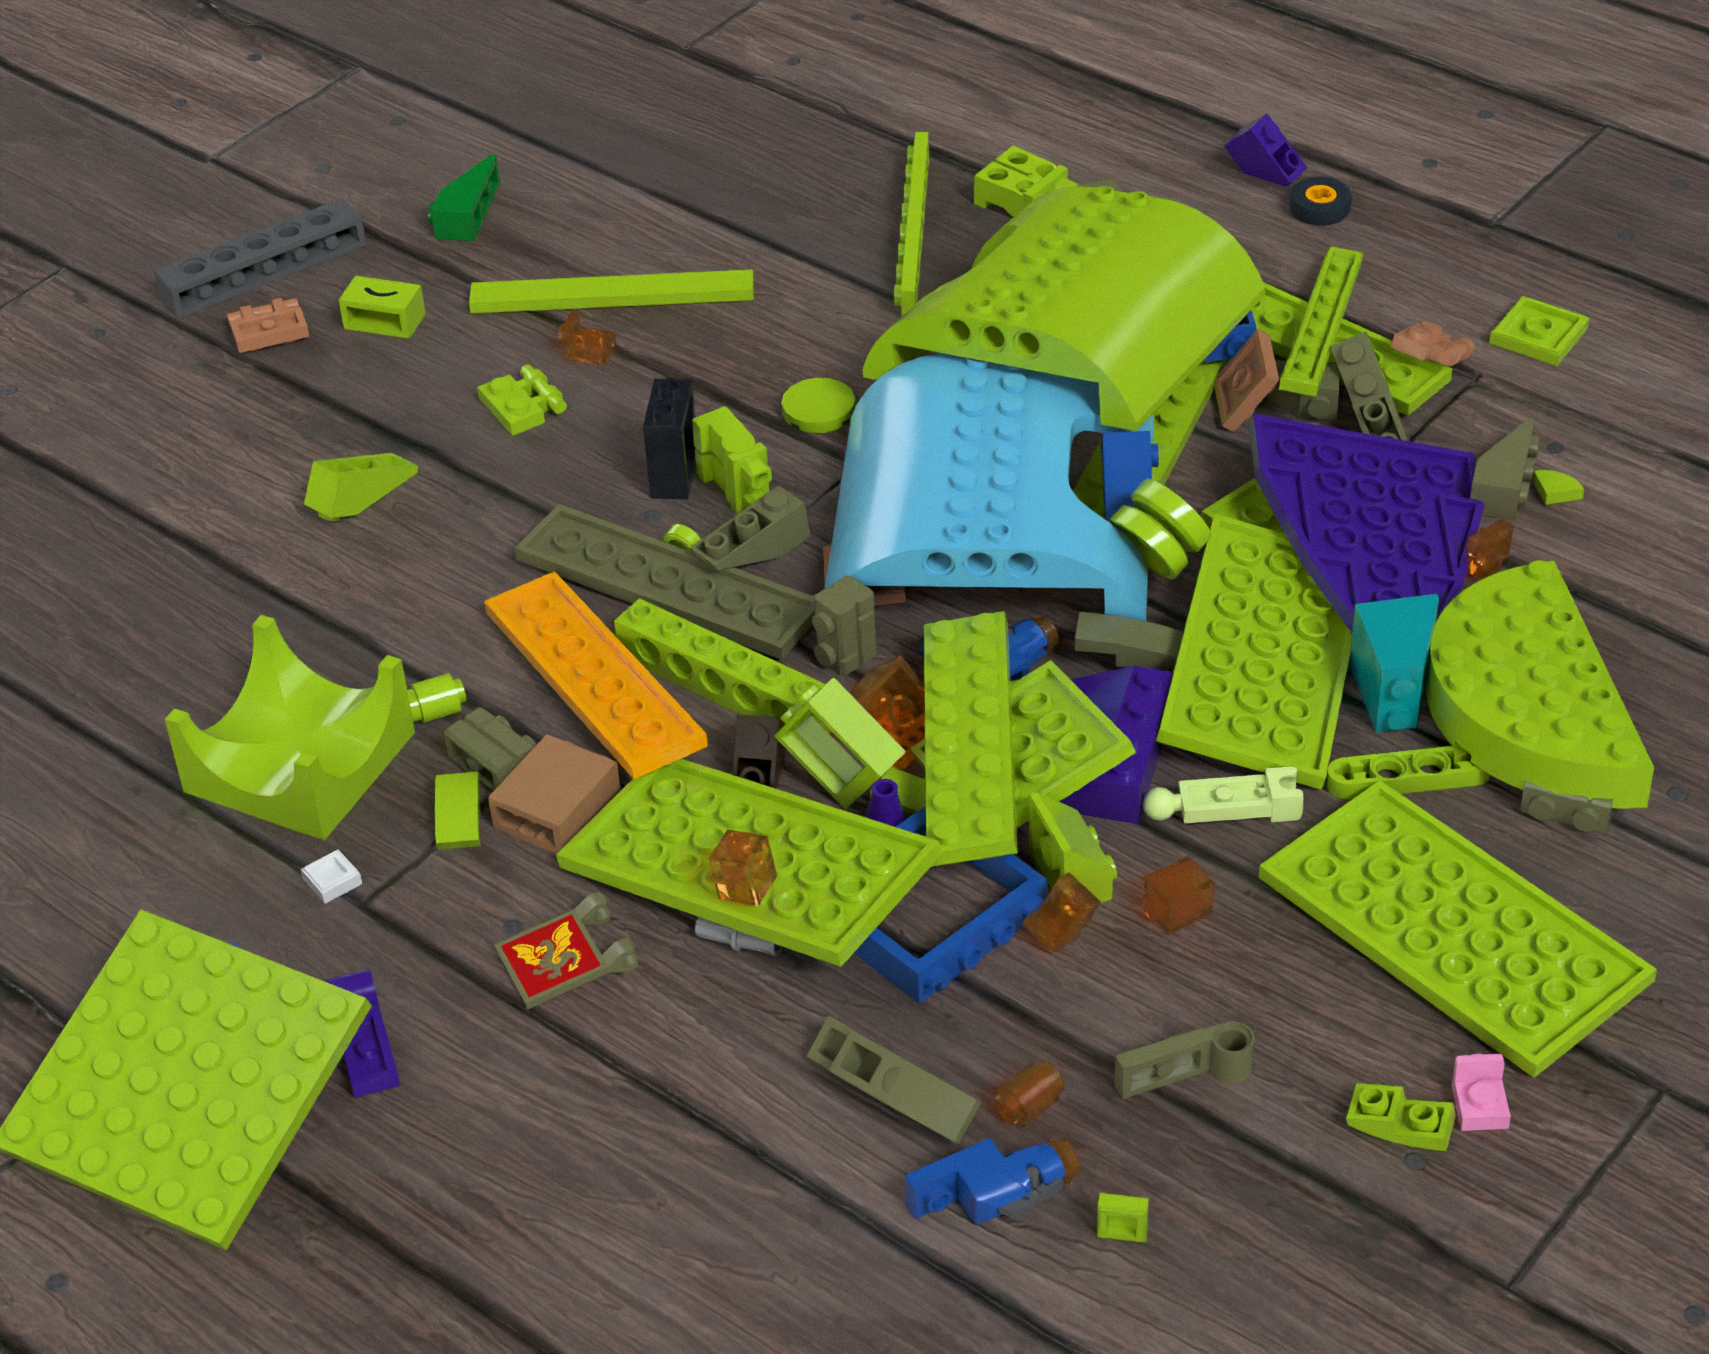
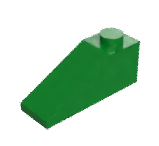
M489 155L439 191L434 204H430L428 208V222L430 225H433L435 239L476 240L501 184L497 155Z

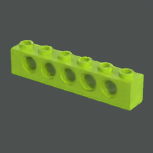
M640 598L614 620L616 637L649 672L740 715L780 718L814 683L820 688L826 685ZM814 713L811 714L829 734L832 732Z

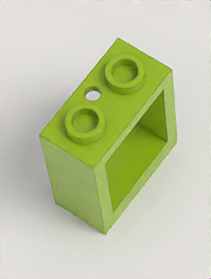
M834 677L823 688L814 683L780 717L785 725L774 735L844 809H847L906 752ZM812 713L865 765L864 768L811 716Z

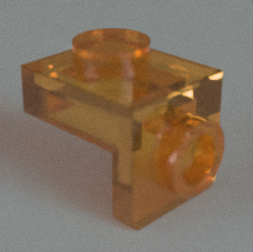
M1501 518L1490 526L1481 528L1475 535L1468 538L1466 554L1469 557L1466 559V562L1469 564L1467 571L1480 580L1501 572L1502 560L1509 556L1514 526Z
M1069 872L1058 879L1040 909L1026 916L1023 926L1034 935L1039 943L1046 946L1051 952H1056L1078 939L1101 904V901Z

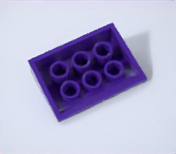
M1130 666L1070 679L1131 740L1136 753L1059 802L1078 810L1081 815L1133 824L1139 823L1143 810V799L1149 790L1163 743L1157 742L1156 738L1174 672Z

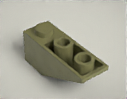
M1528 418L1478 458L1470 499L1484 502L1483 516L1516 520L1519 505H1527L1530 482L1532 481L1535 465L1534 458H1537L1540 435L1533 434L1534 418Z
M778 485L690 547V550L715 570L783 557L811 537L805 503Z

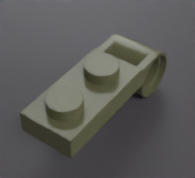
M1228 1021L1205 1029L1199 1028L1186 1033H1178L1168 1039L1143 1047L1131 1048L1124 1053L1115 1055V1088L1121 1098L1125 1099L1208 1071L1220 1082L1226 1084L1242 1083L1252 1073L1253 1031L1243 1023Z

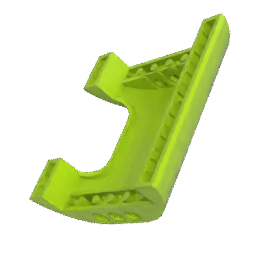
M1083 186L1060 188L1045 193L1026 205L983 245L970 271L924 296L875 342L867 355L862 369L863 378L878 380L883 374L898 365L921 356H926L931 351L1099 383L1101 425L1137 431L1265 296V286L1257 268L1238 241L1215 220L1197 209L1176 201L1148 196L1147 193L1141 191L1130 193L1115 191L1114 188L1109 186L1097 188Z

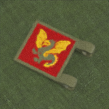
M594 892L588 895L575 909L493 944L527 1010L608 973L628 972L638 966V959L634 953L635 947L629 939L623 938L616 941L601 955L585 926L602 925L611 918V913L607 908L608 902L601 892Z

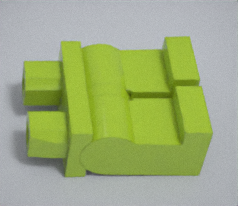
M1013 145L997 157L995 162L992 161L974 176V204L982 208H987L990 204H994L1004 208L1010 215L1015 216L1026 205L1041 195L1060 188L1077 187L1079 184L1068 180L1067 167L1062 165L1056 166L1052 162Z
M726 406L692 419L694 446L697 448L695 449L697 477L703 483L714 480L725 492V499L731 504V509L736 515L769 492L772 472L768 466L767 448L762 442L755 444L752 434Z

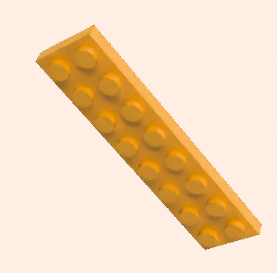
M555 571L484 601L486 614L633 780L708 747L706 732Z

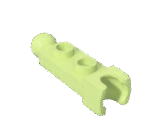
M1266 768L1265 774L1178 781V794H1173L1167 788L1156 787L1150 789L1145 794L1142 806L1148 817L1158 821L1170 818L1175 811H1181L1184 824L1270 817L1271 822L1296 821L1302 817L1303 791L1296 789L1297 768Z

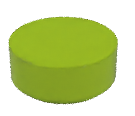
M681 524L673 525L663 537V542L690 552V547L701 540L696 532Z

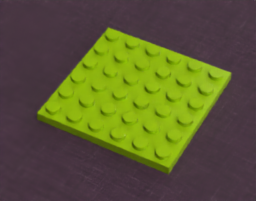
M140 909L0 1127V1152L227 1251L372 1006L365 997Z

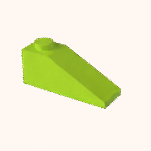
M394 453L313 461L304 505L318 511L319 517L330 521H339L341 517L358 515L417 474L419 466Z

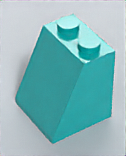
M1437 594L1355 604L1349 666L1375 733L1417 728L1426 689L1430 644L1437 620L1439 603Z

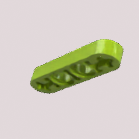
M1459 745L1455 748L1454 746L1335 759L1328 766L1326 786L1329 793L1334 797L1351 800L1379 780L1398 793L1406 794L1478 786L1489 781L1491 775L1476 765L1472 766L1471 754ZM1425 765H1433L1441 769V771L1433 774L1426 773L1420 768ZM1392 770L1397 772L1399 776L1385 778L1379 775L1378 772Z

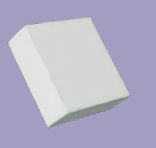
M339 849L301 868L303 880L324 904L362 884L360 873Z

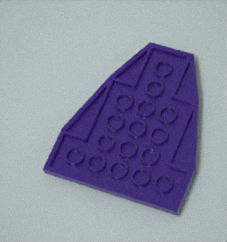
M1253 414L1248 428L1255 479L1305 570L1351 633L1353 632L1355 604L1437 594L1439 598L1438 619L1444 608L1457 596L1464 583L1484 510V502L1470 499L1476 468L1474 453Z

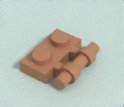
M282 298L271 300V304L251 308V305L242 306L240 311L226 314L239 353L258 351L264 347L281 343H292L298 339L310 337L308 326L297 298L284 301Z
M1422 321L1421 324L1418 323L1395 333L1390 348L1422 361L1430 359L1446 366H1453L1471 357L1475 344L1471 339L1464 337L1453 341L1451 340V335L1442 332L1443 328L1432 322Z

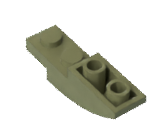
M1366 331L1330 346L1362 432L1409 441Z
M829 1015L807 1054V1057L829 1069L830 1072L958 1144L981 1104L980 1100Z

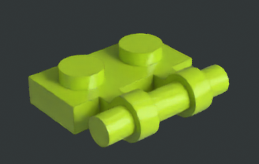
M529 364L521 368L520 375L523 379L515 381L509 374L495 378L491 382L477 387L480 401L512 436L544 424L545 412L553 410L556 414H561L567 408L562 392L556 386L548 384L547 376L540 369H534ZM533 394H538V396H535L533 398L530 397Z

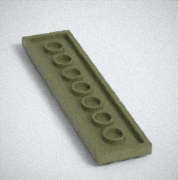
M558 504L515 547L516 560L550 573L555 571L563 578L632 604L640 598L733 642L781 660L813 625L812 617L815 615L814 596L734 567L715 570L688 550L562 504Z

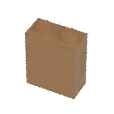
M546 734L488 797L493 828L557 854L621 791L617 762L607 756L598 755L578 747L569 741H563Z

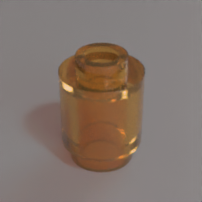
M1041 1060L1038 1063L1031 1062L995 1089V1110L1006 1123L1025 1127L1059 1100L1060 1093L1065 1089L1064 1080L1059 1071L1046 1060Z

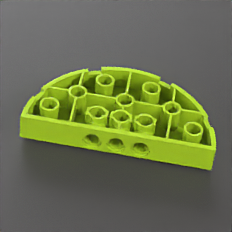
M1537 560L1528 565L1498 572L1476 582L1457 595L1444 608L1436 621L1430 644L1426 680V695L1431 715L1449 743L1454 748L1460 745L1470 753L1471 762L1480 769L1522 790L1525 781L1555 794L1585 796L1590 801L1593 798L1613 799L1612 808H1647L1654 765L1555 561Z

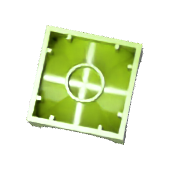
M260 615L252 624L253 654L245 684L228 713L215 725L205 730H200L193 723L189 713L175 708L165 718L183 792L325 841L415 733L402 659L387 655L378 665V679L373 687L354 689L340 686L326 680L308 668L288 647L278 630L275 619Z

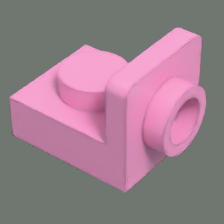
M1472 1054L1455 1058L1451 1087L1461 1131L1509 1129L1511 1115L1502 1081L1505 1065L1502 1054Z

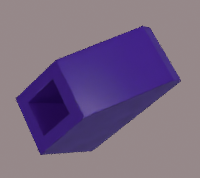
M1268 113L1240 129L1224 145L1243 173L1286 187L1307 168L1299 154L1293 149Z

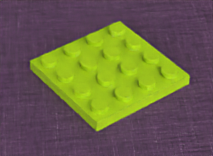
M1052 660L1011 684L1016 826L1018 828L1029 821V793L1038 791L1057 801H1061L1108 770L1116 767L1136 752L1131 740ZM925 739L910 747V750L917 763L925 771Z

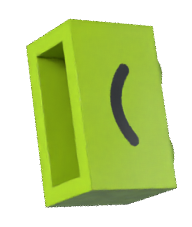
M355 275L339 298L343 327L348 330L410 339L426 314L422 287L418 284Z

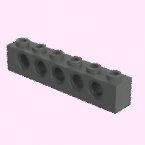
M341 198L154 269L160 299L177 318H180L366 246L362 217Z

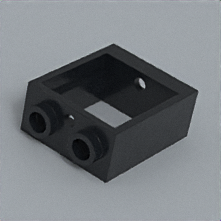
M666 378L654 379L643 423L650 497L653 499H689L696 467L695 449H697L694 446L692 419L696 418L692 380Z

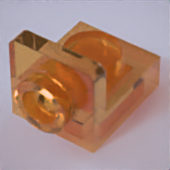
M571 311L565 324H561L559 327L558 343L563 346L566 361L607 365L616 345V335L613 331L580 328L579 312Z

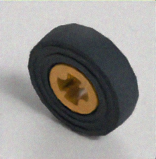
M1310 177L1300 180L1293 185L1289 195L1291 214L1296 219L1307 224L1331 225L1341 222L1348 216L1352 206L1350 188L1334 178Z

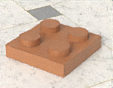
M1258 328L1218 374L1214 382L1222 427L1232 432H1235L1243 421L1251 418L1256 406L1266 395H1270L1275 390L1279 381L1270 335Z

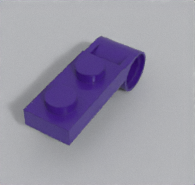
M370 968L326 979L325 982L367 998L372 1006L343 1054L354 1098L400 1086Z

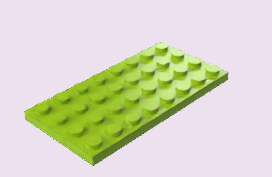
M1214 513L1210 525L1212 537L1205 544L1156 741L1265 773L1266 768L1295 767L1297 768L1296 783L1321 790L1326 779L1351 652L1352 633L1305 570L1286 534Z
M679 759L635 780L632 779L556 854L559 867L842 967L941 856V848L938 840L691 761Z
M1381 780L1259 865V878L1533 1078L1655 982L1657 972L1655 967Z

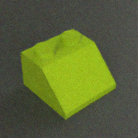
M1038 791L1029 793V856L1038 872L1047 878L1048 889L1062 913H1070L1112 900L1113 880L1117 879V870L1112 857L1109 854L1104 855L1099 847V840L1094 827L1086 825L1078 810Z

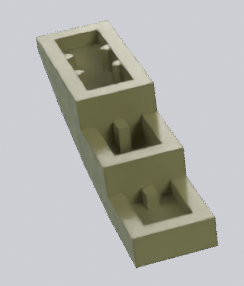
M1079 611L1075 634V651L1116 654V666L1118 667L1138 666L1173 672L1183 631L1122 616Z

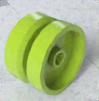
M1147 478L1131 494L1133 507L1126 505L1119 507L1108 522L1113 524L1131 540L1141 552L1149 569L1164 578L1172 580L1187 566L1186 552H1199L1212 537L1211 530L1200 515L1181 497L1159 482Z

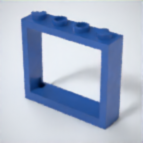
M926 806L896 827L926 837ZM1013 854L971 860L969 862L1008 889L1010 893L920 959L914 957L878 928L868 936L854 954L920 1004L939 989L941 991L944 990L949 982L963 971L974 968L982 957L997 946L1008 943L1013 935L1027 924L1037 921L1038 916L1048 910L1047 878Z

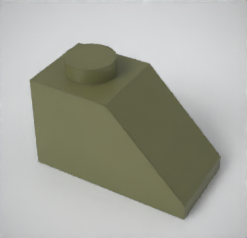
M1275 360L1279 381L1275 390L1270 395H1266V398L1298 419L1337 420L1339 397V368L1337 362H1328L1316 397L1279 390L1280 379L1287 361Z

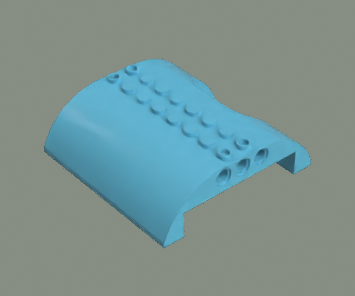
M945 353L921 356L898 365L883 374L866 390L851 416L825 588H832V584L844 576H852L865 586L1104 588L1105 615L1122 616L1146 622L1148 565L1145 559L1124 533L1078 500L1069 485L1071 445L1076 434L1082 431H1094L1103 434V432H1128L1131 430L1101 425L1099 383ZM1152 415L1137 430L1150 431L1151 444H1153L1154 417Z

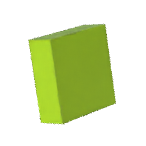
M1099 1193L1097 1237L1146 1242L1149 1198Z

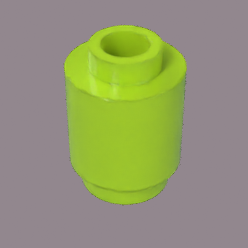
M450 673L411 684V689L407 690L413 723L421 720L424 724L461 712V703L467 701L461 680L459 678L453 680Z

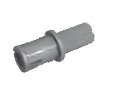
M697 917L695 934L700 938L729 944L734 951H740L741 948L774 957H778L782 951L783 946Z

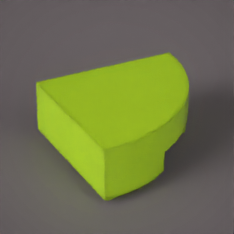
M1534 470L1532 481L1545 505L1583 499V486L1571 476L1551 470Z

